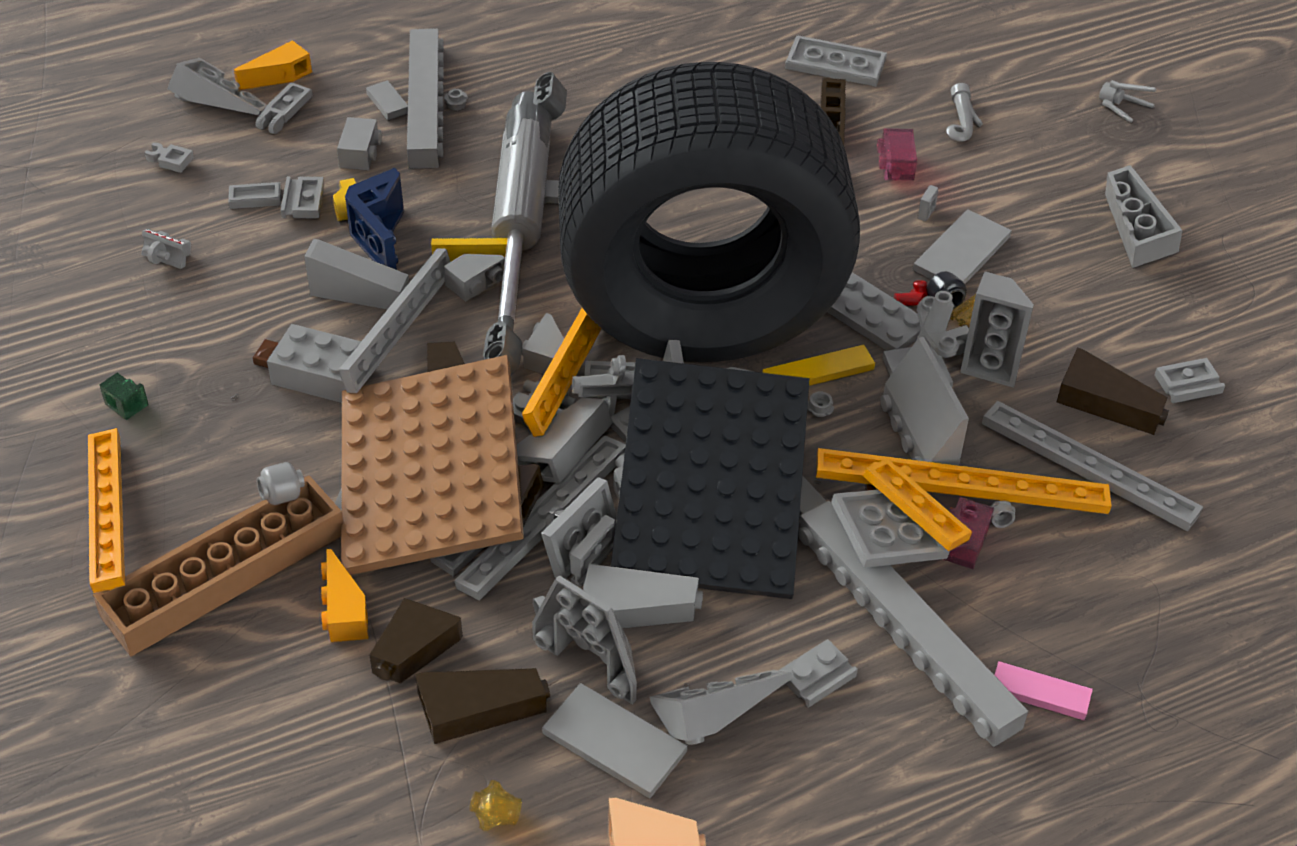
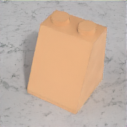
M609 798L610 846H706L705 835L698 834L695 820L619 798Z

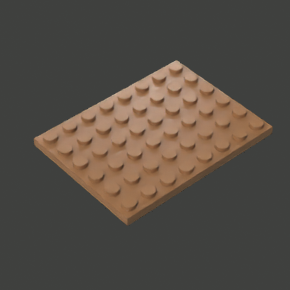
M507 355L362 386L357 393H347L346 390L342 391L341 511L344 523L341 524V563L350 575L524 539L511 371Z

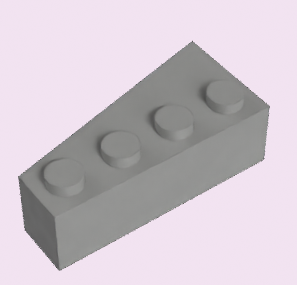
M1129 165L1108 172L1105 196L1132 268L1178 253L1182 229L1132 166Z

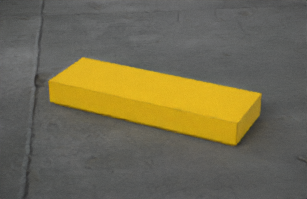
M444 238L431 240L432 254L437 248L447 249L450 262L463 254L502 255L504 257L506 255L507 238Z

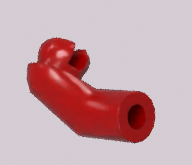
M924 280L915 281L913 283L914 289L910 293H895L894 299L905 306L918 305L928 295L927 282Z

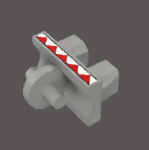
M150 229L142 231L144 245L141 255L148 257L149 262L153 264L163 262L179 269L186 266V257L191 254L190 241L183 238L180 240L172 238L163 231L155 232Z

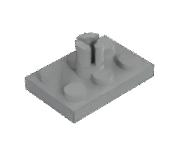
M599 477L596 478L565 510L560 507H553L548 512L557 518L546 517V529L541 532L554 577L557 578L560 575L566 579L571 574L570 551L576 543H580L587 536V532L592 524H597L604 515L615 519L616 528L617 515L607 480Z

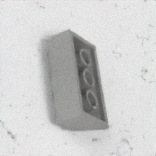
M984 272L975 297L960 373L1014 388L1034 304L1012 278Z

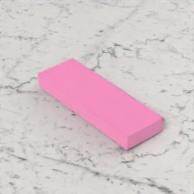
M998 661L995 676L1018 701L1085 720L1093 689Z

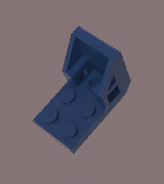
M393 168L349 186L345 200L350 236L372 261L397 270L396 264L399 263V260L395 253L396 237L393 232L404 214L400 173L396 168Z

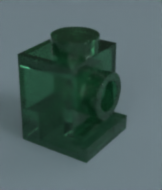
M118 372L99 384L105 405L125 420H128L149 405L144 385L141 383L136 385L133 380L124 378Z

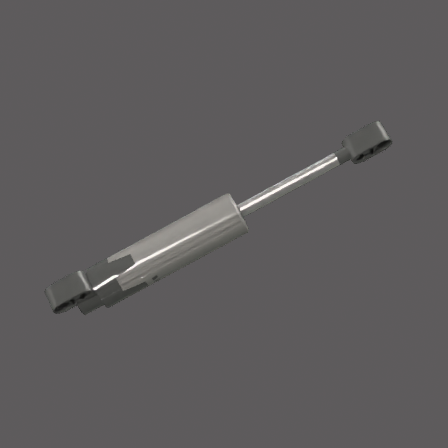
M552 72L544 73L538 78L534 92H522L514 98L512 108L506 116L491 230L493 238H507L498 322L493 324L486 333L483 356L486 360L507 355L510 362L511 375L519 368L522 350V340L513 332L522 251L529 250L537 245L538 240L541 238L551 122L560 117L566 108L567 90Z

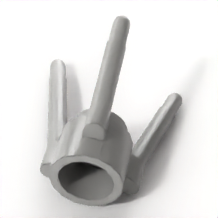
M1111 80L1103 85L1099 94V99L1103 101L1102 106L1110 108L1123 119L1132 123L1133 119L1115 106V103L1119 104L1122 99L1150 108H1154V104L1124 94L1125 91L1122 89L1156 92V88L1118 83Z

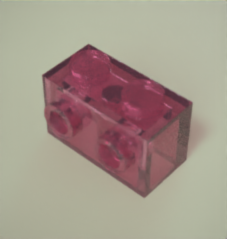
M883 128L882 138L877 140V153H881L879 155V169H883L884 180H914L917 156L913 129Z
M960 497L956 508L950 507L949 512L972 531V534L967 542L952 549L948 558L943 560L974 570L990 528L994 507Z

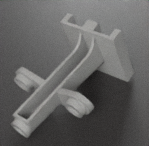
M939 291L935 297H924L917 306L921 327L917 339L920 337L925 338L952 387L953 380L942 357L954 356L959 348L956 338L946 331L954 305L952 295L949 292ZM911 347L883 351L882 359L889 376H891Z
M668 340L663 361L684 363L680 340ZM619 355L611 360V373L581 377L573 376L572 393L578 394V397H606L602 399L606 400L610 416H612L615 412L617 396H632L634 371L625 372V355Z

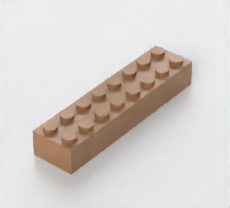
M308 475L304 477L305 486L300 488L298 499L278 505H271L267 500L261 501L125 576L124 586L94 593L93 597L99 615L129 656L132 657L340 538L341 524L344 523L342 511Z

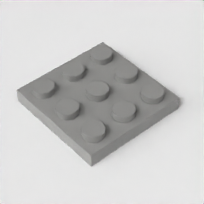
M879 490L837 493L833 495L831 503L864 568L948 558L950 551L946 550Z

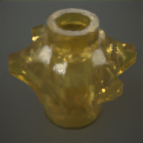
M491 780L485 789L480 792H473L469 811L475 813L479 820V828L485 831H489L498 825H516L521 811L522 799L514 797V795L505 791L500 782Z

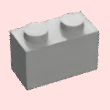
M347 117L337 147L340 168L370 169L372 160H376V146L380 145L382 140V131L378 130L377 119Z

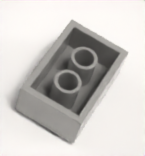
M291 324L267 360L271 385L342 403V391L346 390L340 377L339 368L361 341Z

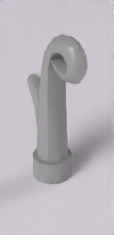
M957 83L951 88V97L956 105L960 125H950L946 131L953 141L964 142L972 136L973 122L978 127H981L983 123L971 104L969 86L965 83Z

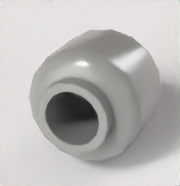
M289 462L265 467L261 471V476L257 477V488L263 501L267 500L271 505H278L298 499L300 488L305 486L301 470H295Z

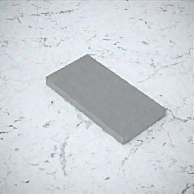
M796 36L785 62V69L835 79H846V81L877 87L887 53Z
M967 209L914 262L913 271L929 279L939 272L948 271L966 284L1010 238L1012 230Z
M582 683L576 687L542 727V734L649 799L687 753V745Z

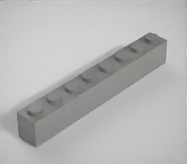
M410 29L407 125L409 169L439 168V158H443V143H439L444 141L443 127L439 126H444L443 38H439L438 29Z

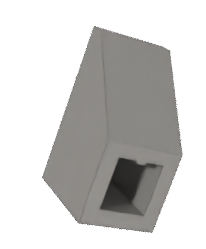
M463 254L444 266L445 286L466 302L503 279L505 257L502 255Z
M546 313L542 320L535 324L531 337L522 344L521 356H523L524 368L541 374H545L564 340L551 314Z

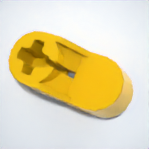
M354 178L339 180L340 190L333 195L338 221L348 220L345 195L349 186L356 184Z

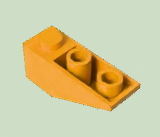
M293 40L234 69L235 80L240 84L239 90L290 83L312 73L310 53Z
M327 549V562H321L322 580H327V586L321 587L322 604L327 605V611H322L321 613L322 628L329 631L330 642L369 639L365 595L332 549Z

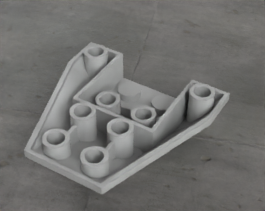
M559 575L554 580L532 621L533 641L542 650H548L556 656L573 640L580 648L590 650L607 664V689L615 697L625 699L633 705L637 698V680L631 644L610 606Z

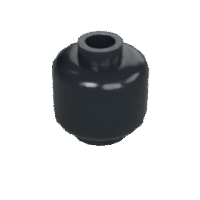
M948 271L939 272L934 275L927 285L928 296L935 297L939 291L949 292L952 295L953 309L959 307L965 300L967 293L965 283Z

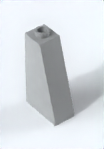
M313 239L304 256L310 296L388 309L409 284L408 274L318 239Z
M581 398L555 416L543 436L533 437L530 434L516 444L518 465H539L543 481L561 483L612 425L613 422L606 400Z
M588 564L583 587L585 592L612 608L622 628L694 621L695 609L701 610L703 591L698 590L699 578Z

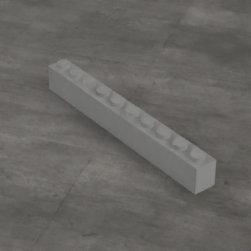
M830 501L800 515L798 536L801 542L806 546L808 545L815 552L820 563L826 565L835 574L837 581L849 589L860 606H864L871 613L876 624L883 627L892 636L894 643L900 649H904L912 658L915 666L928 675L933 681L935 688L950 699L956 711L973 724L981 738L986 739L995 747L1023 730L1028 710L890 565L863 567Z

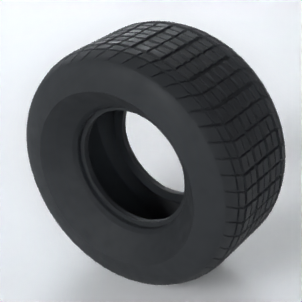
M696 62L666 67L632 80L605 98L586 117L573 136L563 159L558 185L562 266L576 300L588 316L601 329L618 341L633 349L660 358H664L668 340H680L683 362H720L753 356L788 342L815 324L832 307L843 292L856 263L860 243V219L849 163L841 137L830 118L812 98L787 80L761 69L726 62ZM702 188H728L742 191L756 197L768 206L763 215L743 232L730 238L712 242L695 243L676 240L659 233L646 222L651 214L668 200L685 192Z

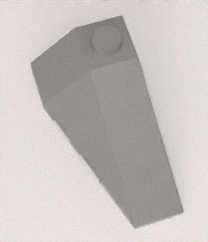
M201 58L177 63L167 88L175 93L174 96L183 101H191L260 115L267 106L252 93L239 90V83L233 80H226L223 71Z
M770 670L735 678L736 684H733L732 681L706 683L707 690H689L688 687L650 696V702L670 736L675 739L685 740V744L688 745L698 744L705 741L704 736L717 733L791 680L792 673Z

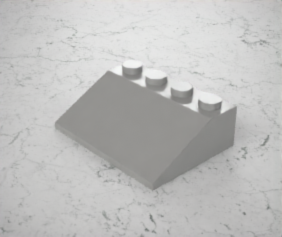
M920 337L886 381L884 394L880 397L881 407L884 412L888 413L893 431L898 432L902 448L905 453H909L912 460L959 466L969 418L925 338Z

